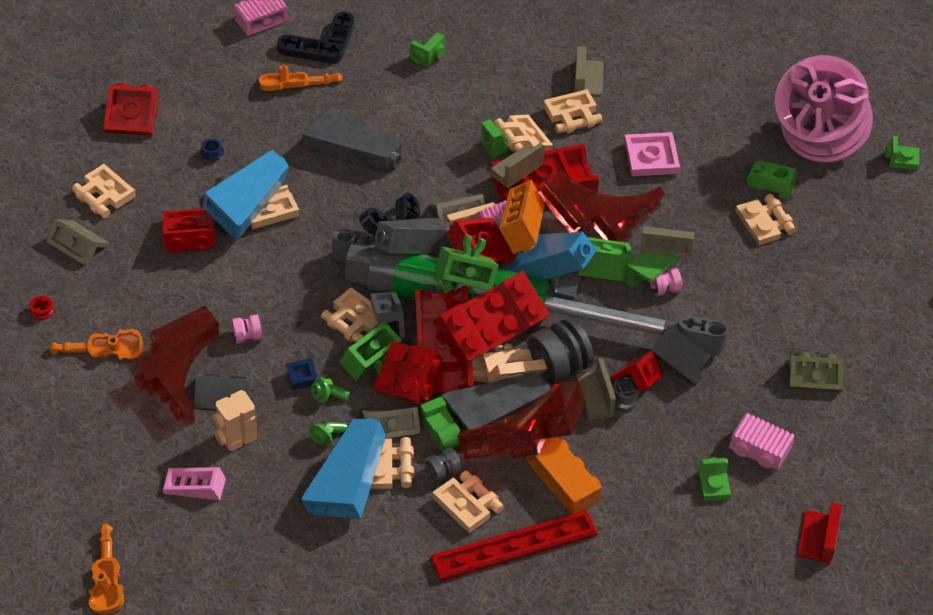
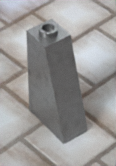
M331 106L302 133L304 150L384 173H388L393 167H398L402 161L401 143L334 106Z
M438 218L381 221L378 223L374 247L387 253L439 254L442 246L454 249L446 235L450 230L451 224Z
M535 372L447 392L442 397L447 404L448 412L459 427L462 436L472 446L551 404L552 388L547 380H543Z

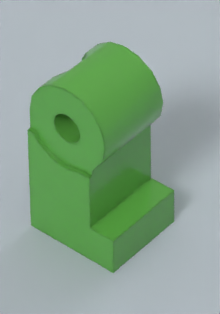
M758 161L753 164L746 181L750 187L779 193V197L789 200L795 187L796 169Z
M443 397L420 405V420L441 452L447 448L463 444L461 431L448 412L447 404Z

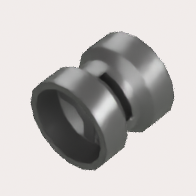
M622 376L616 379L613 383V391L616 397L615 409L621 412H629L637 405L639 389L632 377Z
M452 448L443 450L439 456L432 455L425 459V466L429 475L434 473L437 475L433 479L435 483L445 480L448 475L454 476L462 472L460 459Z

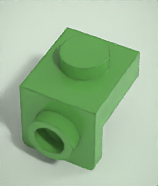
M436 33L425 45L412 41L410 43V59L417 64L430 67L436 59H441L445 53V36Z

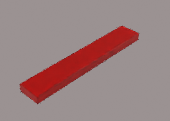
M585 510L430 555V561L439 582L596 537L597 530L588 511Z

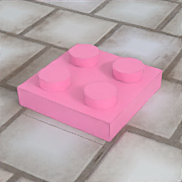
M672 132L625 135L624 143L631 176L679 174L680 164Z

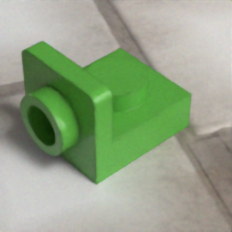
M490 119L482 122L481 144L491 157L494 158L511 151L507 146V141L504 139L501 129L496 127Z
M893 136L891 144H886L885 158L889 159V167L918 170L919 148L898 146V136Z
M712 457L700 461L698 477L703 501L728 500L731 498L727 476V458L718 459Z

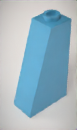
M271 150L205 192L202 207L236 241L286 181L289 165L283 157L278 156Z
M583 232L539 234L537 244L532 250L525 253L521 251L515 253L517 258L514 262L508 265H501L499 269L518 273L524 271L528 275L550 279L583 269L597 249Z
M365 418L353 419L302 497V502L309 514L355 519L362 518L386 438L379 420Z

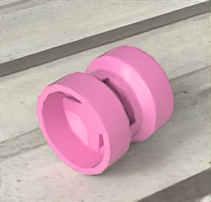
M673 267L650 282L652 289L658 288V292L654 293L656 297L663 296L666 292L677 293L682 291V278L678 268Z
M258 314L250 315L248 319H241L240 317L232 319L236 344L245 343L249 339L254 341L262 340V330Z

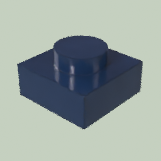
M312 358L286 363V371L292 390L312 386L317 378Z

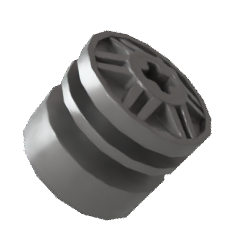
M571 317L552 324L550 329H541L527 337L526 345L527 349L530 350L532 359H544L547 369L540 377L543 380H547L550 385L567 379L570 373L578 374L581 370L591 368L594 363V354L589 338L582 326Z

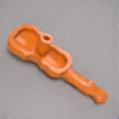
M283 65L279 67V73L260 76L259 86L260 90L275 91L284 88L328 85L332 82L341 83L343 77L340 73L332 75L326 73L323 76L308 77L304 72L289 73L288 66Z
M119 329L116 335L94 333L89 337L88 342H66L64 344L53 342L49 346V351L53 355L59 352L66 354L89 353L94 359L117 356L120 361L123 359L135 360L143 353V339L138 330Z
M103 524L99 530L102 534L100 538L101 559L92 565V579L95 582V586L88 591L90 595L89 606L97 614H113L124 604V587L118 584L120 564L115 558H112L113 543L110 534L113 531V527L108 524Z

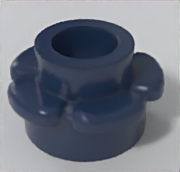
M216 139L205 140L200 148L201 157L210 161L218 160L224 154V148L221 147V143Z

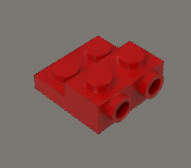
M126 83L109 85L103 127L104 132L153 136L155 117H157L159 103L157 88L151 85L130 86Z
M204 208L163 211L165 252L181 253L185 250L196 249L198 251H206L210 248H216L214 218Z
M474 218L464 221L460 219L453 222L449 227L450 230L446 233L452 247L460 251L464 250L463 239L465 234L472 237L470 243L472 249L477 245L478 238L484 239L486 244L479 255L491 258L499 266L512 264L517 258L512 253L492 218Z
M392 341L373 390L376 393L420 406L428 401L432 395V384L435 377L442 370L443 358L435 351L416 345L408 346Z

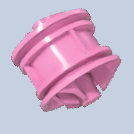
M829 55L809 57L793 65L783 75L777 86L775 109L781 123L782 133L789 147L798 155L818 163H834L852 156L867 141L873 125L869 91L863 75L850 62ZM802 99L803 101L807 102V104H800L799 102ZM840 115H846L851 117L848 120L840 117Z

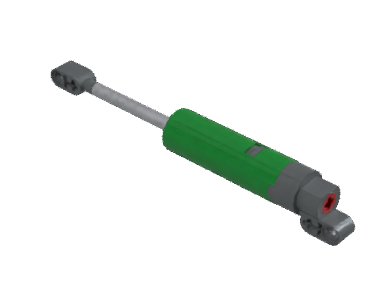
M339 228L333 232L332 257L337 261L346 263L345 281L366 285L368 291L377 293L396 291L398 298L415 301V289H421L429 293H445L443 290L439 291L433 279V276L436 275L434 270L439 256L431 254L387 253L374 247L375 236L368 232L349 228ZM498 268L492 288L516 275L518 272ZM525 274L548 312L657 335H663L669 326H673L710 356L720 355L724 351L728 328L722 322L687 315L681 317L679 322L676 323L549 296L550 283L547 278ZM453 282L454 289L449 292H453L462 286H467L470 301L485 293L488 289Z

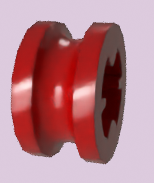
M36 296L30 301V312L34 319L46 320L53 315V303L49 297ZM39 306H43V307L46 308V309L41 310V309L38 308V307H39Z

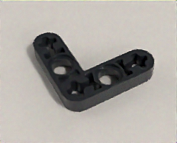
M342 11L337 13L333 18L325 41L295 35H282L277 40V50L284 56L329 64L338 63L344 56L353 32L354 16L349 12ZM343 21H345L344 28L341 27V23H343ZM342 36L344 39L334 40L333 37ZM306 48L316 49L313 52L305 51Z
M405 193L396 200V220L421 219L420 204L413 194ZM370 207L359 216L361 226L373 236L376 235L379 222L395 221L373 207Z

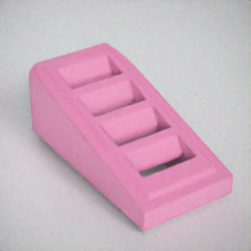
M220 467L168 468L162 492L170 495L220 501L226 478ZM177 477H181L179 486H175ZM188 478H192L190 486H186ZM199 479L203 480L202 485H198Z

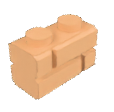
M243 390L231 394L230 398L220 399L215 404L216 414L213 415V420L218 430L214 431L218 443L221 446L225 445L230 451L242 447L243 444L247 445L257 440L258 437L255 405Z

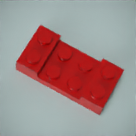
M584 144L544 151L543 165L508 189L491 176L501 202L507 200L509 189L531 179L540 196L571 190L574 196L598 192L599 176H593L588 166ZM503 160L491 162V168Z
M521 271L504 280L498 286L492 288V290H488L470 301L459 304L440 314L433 322L437 327L448 332L457 347L458 363L461 367L538 325L548 318L550 314L524 271Z
M462 286L449 293H429L421 289H415L418 346L435 351L443 358L442 370L435 377L432 384V395H443L447 392L473 387L472 361L460 367L457 347L448 332L437 327L433 322L440 314L459 304L468 302V287Z

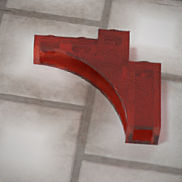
M562 169L545 179L538 189L542 200L569 232H583L587 234L595 228L604 240L624 243L632 238L631 232L636 224L644 218V214L647 212L652 214L661 207L660 201L665 195V192L660 187L636 196L624 197L601 194L578 184L566 175Z
M206 306L151 331L152 343L149 344V348L153 355L135 363L136 375H134V379L139 389L145 388L150 396L157 393L163 403L168 402L174 419L176 421L181 420L185 427L195 423L194 408L185 392L188 371L199 353L207 345L220 337L219 323Z
M579 380L553 384L552 388L537 402L510 417L485 426L460 431L457 437L464 459L512 454L513 458L539 455L547 438L572 435L586 405Z

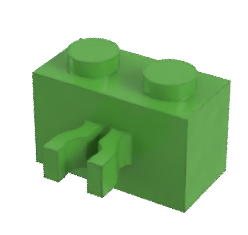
M465 234L463 251L441 247L434 271L442 279L492 290L499 265L491 258L479 255L486 244L484 239L478 238L477 245L472 249L470 246L472 237Z
M386 322L381 323L349 347L339 363L356 382L372 369H376L377 375H379L391 342L401 343L402 340Z

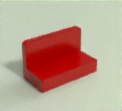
M650 351L625 363L610 377L614 381L630 373L641 392L649 388L664 373L654 353Z
M831 502L828 514L806 510L798 550L799 557L831 564L836 546L842 504Z

